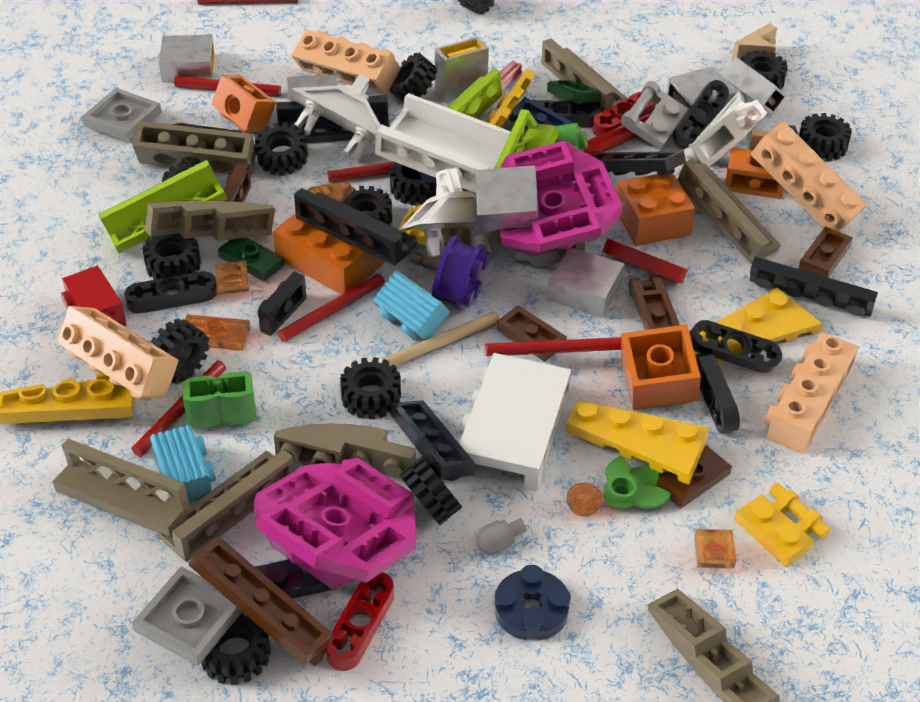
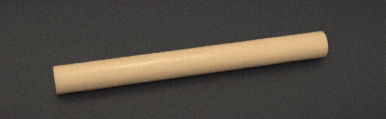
M495 311L388 355L382 360L389 361V367L393 364L395 366L401 365L495 325L499 320V316Z

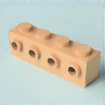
M306 30L291 55L303 71L316 75L337 74L338 81L353 85L359 74H362L369 78L367 90L384 95L388 93L401 70V67L395 60V55L391 51L384 48L378 50L363 42L359 44L353 43L341 36L335 38L323 31L314 32Z
M784 121L769 131L750 153L823 228L826 226L840 232L868 205Z
M69 306L57 342L69 350V355L85 360L89 363L90 369L105 373L110 377V382L131 390L130 394L133 397L144 401L151 400V397L166 398L179 361L95 308Z
M824 332L820 333L815 343L809 342L802 359L804 362H797L790 378L792 380L791 384L785 382L780 391L778 406L772 404L767 413L765 423L770 425L766 438L805 454L849 376L859 346Z

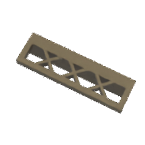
M552 38L543 41L541 64L560 80L570 79L599 90L601 92L600 101L593 103L600 107V112L627 98L570 49L562 48Z
M694 158L684 163L677 179L682 188L751 264L755 256L765 258L779 250L781 246L779 242L705 163L699 165Z
M69 438L61 445L68 465L52 481L55 491L168 537H171L172 531L179 527L192 513L183 482Z
M282 450L275 456L265 451L191 505L192 513L179 527L172 531L171 537L157 532L158 538L187 562L193 554L214 538L220 537L254 511L256 493L295 472L293 456L285 450Z

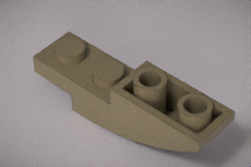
M334 423L311 424L278 430L273 436L276 455L285 450L293 456L294 464L304 466L319 463L342 464L343 460L359 458L382 474L392 478H401L399 474L416 461V448L388 442L387 430L370 426Z

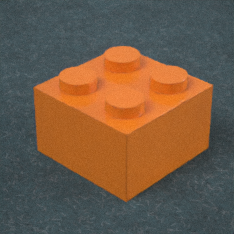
M674 173L662 176L655 174L617 181L616 193L622 205V215L619 218L635 246L691 235L695 207Z
M687 324L621 333V359L633 410L699 401L701 376Z

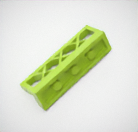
M493 68L486 76H480L447 108L478 119L503 95L500 71Z
M521 109L494 169L501 168L505 157L512 155L514 149L515 153L554 144L559 135L556 126L537 124L529 110ZM525 125H526V126L528 127V129H527V132H526V134H525V136H524V128H525Z
M205 160L98 215L119 254L151 238L145 231L148 203L225 201L228 198L210 164Z

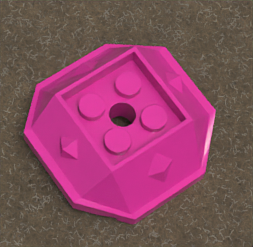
M566 141L508 155L501 165V168L535 165L538 220L531 221V227L497 230L503 246L517 248L530 256L559 249L569 250L574 245L598 239L622 215L621 202L604 163L587 153L576 150L575 146Z
M359 458L343 460L342 464L319 463L305 465L255 494L254 512L257 529L266 535L271 547L290 559L291 563L297 564L331 589H336L356 580L367 583L412 552L415 547L417 537L413 511V493Z

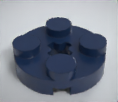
M527 565L521 571H516L505 577L498 585L494 597L497 622L508 634L518 639L526 640V636H539V640L551 638L559 633L567 623L571 595L566 586L556 576L543 571L537 565ZM529 599L537 600L540 608L537 609L531 606L527 609L524 607L525 602Z

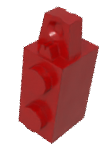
M98 265L62 278L65 291L61 292V298L67 310L69 306L95 308L121 325L127 326L122 302Z

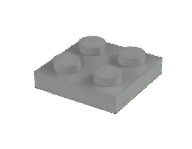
M115 88L82 116L84 126L129 142L135 136L139 121L151 122L162 113L161 104Z
M181 566L132 621L135 632L199 666L242 611L203 577Z

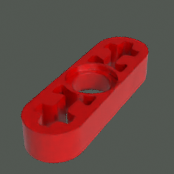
M637 92L595 115L593 119V134L599 136L622 126L621 118L623 115L620 114L630 111L643 92ZM650 101L639 118L653 112L656 108V103Z
M607 238L602 253L683 284L688 272L686 268Z
M381 572L367 583L360 581L332 630L333 636L326 649L327 661L332 668L347 671L359 664L394 599V582L388 574ZM378 587H382L383 591H378L373 599V604L370 603L371 590L375 591ZM356 614H366L371 618V621L365 626L358 627L353 625L350 619ZM348 636L351 637L350 651H344L342 655L337 654V649H344L348 642Z

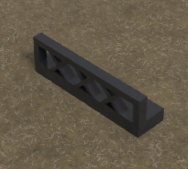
M387 95L369 96L367 101L380 125L383 124L390 127ZM295 101L276 103L279 126H283V122H287L290 128L292 124L297 122L305 106ZM319 116L310 134L305 135L306 143L351 140L355 133L343 130L342 128L344 127L323 116ZM305 123V124L303 125V127L301 128L304 135H305V133H304V128H305L306 123ZM316 129L326 130L325 132H315Z
M301 188L294 194L297 219L393 266H396L417 246V238L320 192L314 194Z

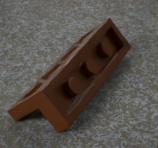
M217 536L191 556L189 566L304 666L308 662L316 666L322 661L333 633L222 538Z

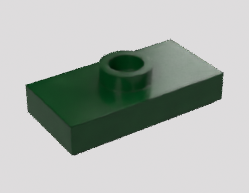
M570 79L547 82V92L562 97L565 101L580 104L598 102L601 98L599 90Z
M248 238L231 239L218 248V256L221 259L264 282L285 265L284 257Z

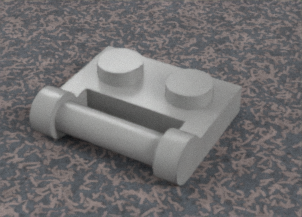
M648 81L642 88L643 93L634 106L622 116L621 123L625 128L661 150L689 108L661 91L660 86L656 82ZM653 101L657 104L656 108L645 123L641 122L639 116L649 102Z

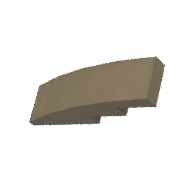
M227 201L148 203L145 231L150 237L179 233L184 239L213 236L217 241L271 235L275 207L273 205Z
M676 589L647 604L648 611L672 644L723 702H780L779 695L753 673L752 661L727 641L726 628L682 591Z

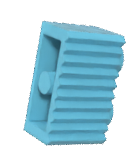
M394 271L393 276H390L389 281H386L385 286H382L381 291H378L377 296L373 299L381 307L378 313L392 324L396 319L401 322L402 326L399 329L413 340L418 336L423 340L429 339L450 313L440 301L398 271Z
M188 424L185 428L180 426L179 429L173 428L172 431L166 430L165 433L152 434L150 439L160 474L183 482L189 501L202 498L212 491L210 482L216 481V476L211 460L206 462L203 460V456L207 455L202 435L195 437L192 426Z

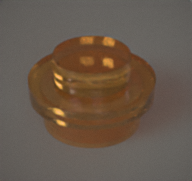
M590 483L575 484L567 492V504L571 511L578 516H591L602 505L603 497L601 491Z

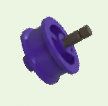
M454 235L448 242L441 260L427 255L423 256V254L413 251L410 263L435 271L436 275L431 295L438 301L444 299L455 303L458 310L464 311L466 307H470L473 298L477 299L482 287V281L479 280L481 270L486 269L491 253L486 251V246L483 244H478L477 247L462 243L461 238Z

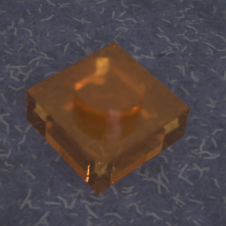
M246 261L215 264L218 294L249 291Z
M695 530L694 543L697 568H735L737 559L732 530Z

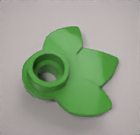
M619 456L606 467L605 475L608 482L604 486L603 497L612 507L627 509L632 506H638L644 509H652L662 506L669 500L671 494L667 490L657 487L659 472L651 469L649 466L631 468L629 463Z

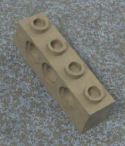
M143 121L138 122L132 145L140 164L174 166L178 168L177 164L181 162L184 166L187 165V161H192L193 165H196L197 162L207 160L214 172L227 174L233 173L237 163L240 162L249 164L251 176L256 157L253 136L249 133Z

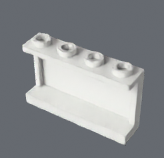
M408 93L404 98L402 112L391 126L381 125L377 130L375 154L435 178L436 173L439 171L457 169L461 187L476 193V170L494 169L511 131Z
M493 353L489 365H483L480 375V384H482L480 389L475 388L471 399L472 411L471 413L466 412L461 427V432H463L462 438L456 437V440L475 464L525 475L524 489L538 491L569 394L571 369Z

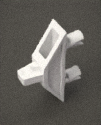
M359 74L352 86L346 84L345 87L336 85L290 88L291 99L305 106L297 122L294 123L297 126V130L306 123L304 133L309 135L319 116L333 121L355 133L346 149H344L343 154L348 158L356 149L354 161L359 162L368 143L376 144V133L381 126L367 101L369 96L365 94L369 87V78Z
M739 90L692 144H689L688 148H685L687 159L694 158L695 161L699 159L702 164L705 163L710 167L746 137L767 112L758 100L748 102Z
M445 169L437 172L436 196L429 198L399 230L420 229L426 235L427 256L439 258L442 257L445 250L444 237H442L441 233L442 228L465 227L471 233V246L477 247L478 244H483L486 246V251L491 253L488 234H486V231L479 230L476 194L472 191L462 190L457 169Z

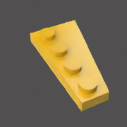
M527 68L525 69L508 95L504 94L496 106L498 110L495 108L492 110L486 120L487 123L500 128L505 125L512 110L518 105L533 80L535 73Z
M778 288L715 322L773 342L783 340L785 343L797 340L798 335L806 332L810 335L820 333L823 324ZM701 331L699 333L703 336L702 341L707 342L709 340L706 338L705 332ZM733 339L727 341L730 351L736 354L742 353V347L738 341ZM716 358L718 363L725 362Z
M96 373V379L78 383L75 378L61 380V383L52 388L46 389L43 384L0 392V424L130 418L134 415L136 398L130 394L131 390L110 382V377L105 373Z
M579 400L576 401L566 421L567 433L602 448L607 446L616 448L621 456L630 460L634 457L649 463L651 469L663 473L665 470L678 475L679 481L688 485L708 439V427Z

